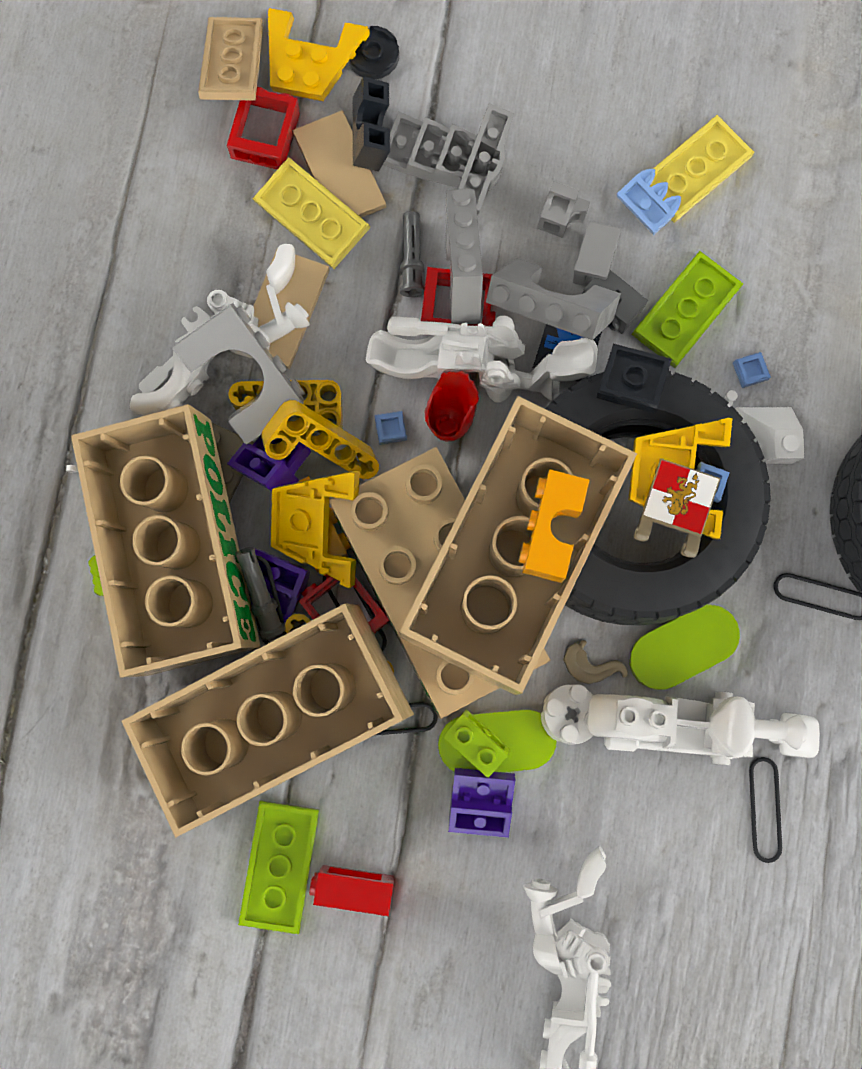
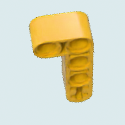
M296 380L303 391L308 394L303 404L326 419H334L337 422L336 425L343 429V406L339 385L333 380ZM240 381L230 387L228 396L236 411L254 399L256 393L258 395L261 392L264 381ZM331 391L336 394L332 401H324L322 399V395L325 392ZM242 394H247L244 402H240L239 399H242ZM318 430V433L322 434L323 430Z
M296 400L284 402L262 431L261 438L265 451L272 459L281 460L286 458L298 442H301L348 472L360 471L361 479H370L379 470V463L369 445ZM293 415L300 416L296 421H287ZM323 430L322 434L312 436L315 431ZM276 438L283 439L278 444H271V441ZM340 445H346L341 450H335Z

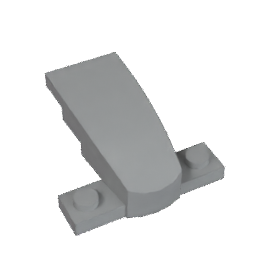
M489 103L478 134L475 135L453 123L448 128L427 117L422 122L398 111L390 131V153L383 165L424 180L457 187V190L475 189L478 216L486 192L490 191L501 177L505 158L504 142L515 113Z

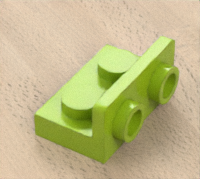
M467 709L444 734V738L486 777H490L509 756L510 749Z

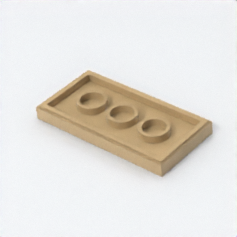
M208 18L198 90L200 99L256 100L263 34L262 18Z
M343 110L293 130L295 140L312 177L362 218L386 208V202L371 170L353 166V131Z
M295 254L293 275L285 288L276 294L281 313L286 311L285 306L287 302L294 306L299 304L308 313L309 317L306 319L309 322L330 271L329 266ZM267 274L253 306L254 317L259 319L258 327L275 319L266 288L269 285ZM307 327L295 328L285 336L270 343V354L272 357L278 355L287 369H290Z

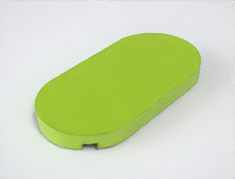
M705 605L696 611L680 616L641 636L635 642L629 659L631 672L639 683L651 689L665 690L672 688L729 658L739 644L740 630L738 623L729 611L716 605Z
M516 710L473 714L477 720L510 749L509 756L494 772L536 769L546 764L553 756L557 741L552 739L545 731L541 721V713L534 710ZM456 717L445 725L439 736L438 751L444 764L453 772L455 768L478 770L444 738V734L458 719Z

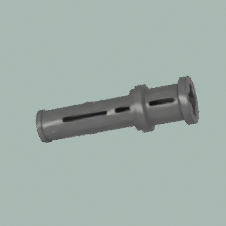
M408 211L403 214L404 261L400 265V272L403 274V285L400 287V294L405 297H420L424 294L425 287L422 285L424 264L420 261V214L415 211Z
M254 547L243 548L237 551L235 555L253 602L251 612L252 615L257 617L260 625V637L272 638L284 632L286 628L284 623L280 622L277 614V601L271 598Z

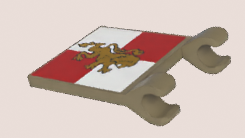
M660 459L640 520L633 535L634 539L641 542L647 541L654 522L687 533L680 552L683 556L695 557L721 478Z

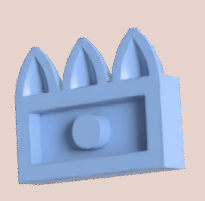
M646 169L628 182L617 193V197L655 235L675 216L681 203V196H671L663 201L668 190V183L661 182L649 187L654 180L655 169Z

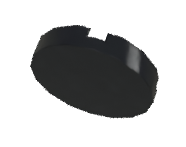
M370 26L368 28L370 32L369 37L366 41L361 42L355 51V57L349 59L348 64L360 77L381 79L389 75L396 68L399 61V46L395 36L386 28Z

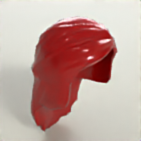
M463 371L443 372L427 401V407L424 412L425 421L434 436L441 441L452 442L463 437L468 432L475 417L479 393L474 381L470 380L469 375Z

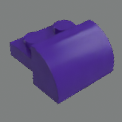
M261 434L253 445L243 443L227 463L235 471L272 491L273 488L298 483L299 479L294 474L312 451L301 442H298L286 458L275 460L267 455ZM276 438L271 441V444H278L283 439Z
M254 547L256 555L265 558L271 567L283 619L286 623L287 619L294 614L302 595L301 593L307 587L310 571ZM258 560L270 597L274 598L267 569Z
M455 768L451 789L448 832L509 838L516 781L515 773L493 772L490 777H486L479 770Z

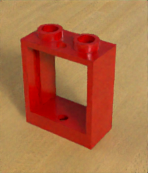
M257 87L256 100H240L227 142L230 158L278 170L288 157L294 136L293 130L296 129L300 114L298 99L287 93L278 94L269 92L262 87ZM251 105L286 113L277 146L241 138Z
M427 267L421 321L451 323V319L433 317L437 285L450 287V269ZM483 273L482 291H485L481 324L493 326L496 312L491 311V304L486 303L493 274ZM467 324V326H478V324Z
M328 574L325 575L327 579L319 586L314 583L301 593L303 598L299 602L313 620L321 615L312 604L340 582ZM355 577V585L353 587L376 614L368 622L375 634L389 623V619Z
M322 865L320 871L315 872L314 876H312L309 895L314 896L313 905L389 917L394 875Z

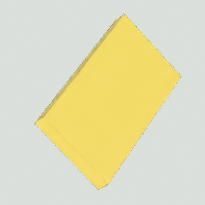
M716 115L653 168L655 169V177L649 187L657 183L667 182L668 190L663 201L671 196H681L680 206L675 216L671 219L675 223L753 156L754 151Z
M289 157L252 198L261 208L333 269L338 266L371 228L366 221Z

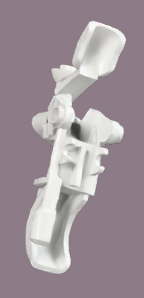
M282 244L278 247L276 256L266 271L269 285L266 288L275 319L258 327L259 319L254 317V307L252 305L240 302L228 296L222 290H214L207 297V304L215 315L232 303H234L236 308L242 306L251 318V321L248 323L255 333L260 331L268 341L269 346L266 347L268 351L270 343L280 339L295 328H305L310 325L306 319L309 317L308 313L299 304L294 306L287 302L285 306L286 311L281 313L276 296L285 288L294 272L295 249L291 244ZM193 307V311L198 315L197 321L189 322L183 317L181 322L188 333L178 338L175 342L178 343L215 315L210 316L201 308ZM173 350V356L163 366H157L139 383V389L143 393H137L132 396L130 410L135 414L146 416L183 406V402L190 395L193 396L203 387L202 382L210 378L206 371L213 357L193 372H190ZM230 350L235 354L253 358L245 352L238 350Z
M393 316L388 321V332L379 330L371 336L366 354V362L371 367L384 374L403 379L430 377L438 378L439 380L443 372H478L479 386L485 388L490 399L501 403L510 396L513 389L518 388L541 392L544 397L552 401L554 394H559L560 381L579 380L595 372L598 348L594 340L587 338L562 341L554 348L552 355L548 354L530 373L515 370L514 359L524 355L525 344H522L521 339L519 340L518 334L514 330L513 320L508 316L497 317L496 321L493 322V326H484L481 323L478 326H467V323L459 325L443 322H426L416 317ZM431 335L421 340H407L394 336Z
M715 692L712 704L666 696L665 700L618 694L593 695L589 704V731L596 737H604V745L609 750L634 752L639 748L708 755L712 758V764L730 765V761L733 758L753 757L752 744L754 738L769 739L773 743L780 744V753L786 756L813 758L819 751V723L814 717L782 713L780 720L755 719V703L748 702L744 697H733V693Z
M601 846L593 850L582 864L577 879L576 892L552 900L556 896L558 889L550 886L551 882L543 879H533L532 883L523 885L527 896L531 900L532 921L535 931L533 941L534 958L543 968L558 975L562 985L559 1001H553L552 1018H545L543 1038L549 1039L548 1051H541L539 1069H570L564 1056L566 1049L585 1033V1049L580 1053L578 1069H596L597 1055L594 1052L596 1017L600 1018L601 1016L600 1006H607L610 1002L609 998L601 997L598 993H607L611 987V981L599 975L605 974L609 976L611 974V970L608 967L610 966L611 957L607 954L610 949V943L604 934L593 932L581 926L578 922H574L571 918L556 932L553 914L583 902V898L594 894L597 881L606 869V855Z

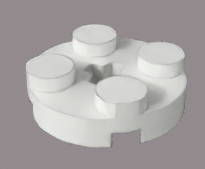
M579 684L563 685L552 690L546 696L543 711L541 712V721L547 734L552 739L568 745L580 744L592 738L594 735L590 733L588 728L589 704L593 694ZM567 707L575 709L577 713L575 722L572 719L567 720L565 718V715L568 713Z

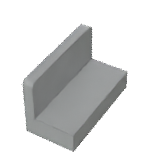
M591 221L588 222L574 268V284L584 286L587 276L603 280L607 279L621 234L620 228Z

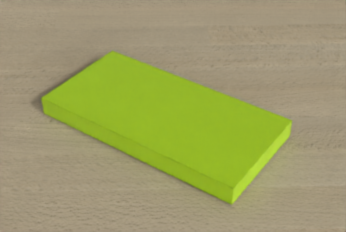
M699 251L631 335L657 355L671 358L670 365L676 368L742 287L743 283L703 252Z
M259 801L238 925L299 935L320 809Z

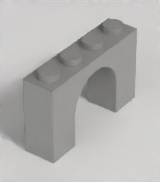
M475 189L446 190L445 248L446 260H450L451 323L479 324L483 270Z
M519 258L494 273L491 277L486 303L593 340L614 320L621 293L598 285L592 286L588 291L580 295H566L546 290L538 286L543 267Z
M232 303L176 343L172 349L190 372L196 370L218 353L227 350L245 352L258 362L264 376V386L261 392L250 402L231 414L228 420L244 443L248 444L262 434L264 427L284 402L296 400L303 404L304 399L302 395L305 393L295 379L290 381L284 372L287 368L279 356L272 357L266 347L269 346V343L260 331L255 333L248 323L251 321V318L242 306L236 308L234 303Z

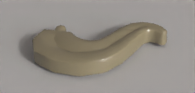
M582 640L579 644L574 643L566 649L563 661L567 671L579 682L585 684L597 683L615 672H620L623 678L628 676L625 665L617 660L608 661L598 666L592 665L587 659V653L583 650L587 644L585 640Z

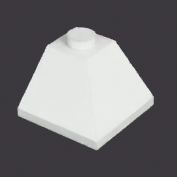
M792 407L735 408L743 417L741 422L743 424L747 422L755 435L754 441H758L764 455L763 462H766V464H793L804 459L803 428Z

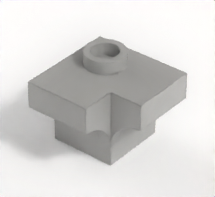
M553 181L537 229L563 238L565 230L569 225L573 223L583 224L590 201L578 197L580 190Z

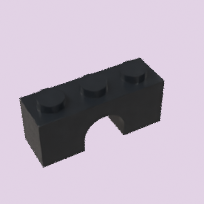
M365 76L362 77L352 98L353 166L379 172L390 153V128L382 127L385 113L390 106L389 83Z

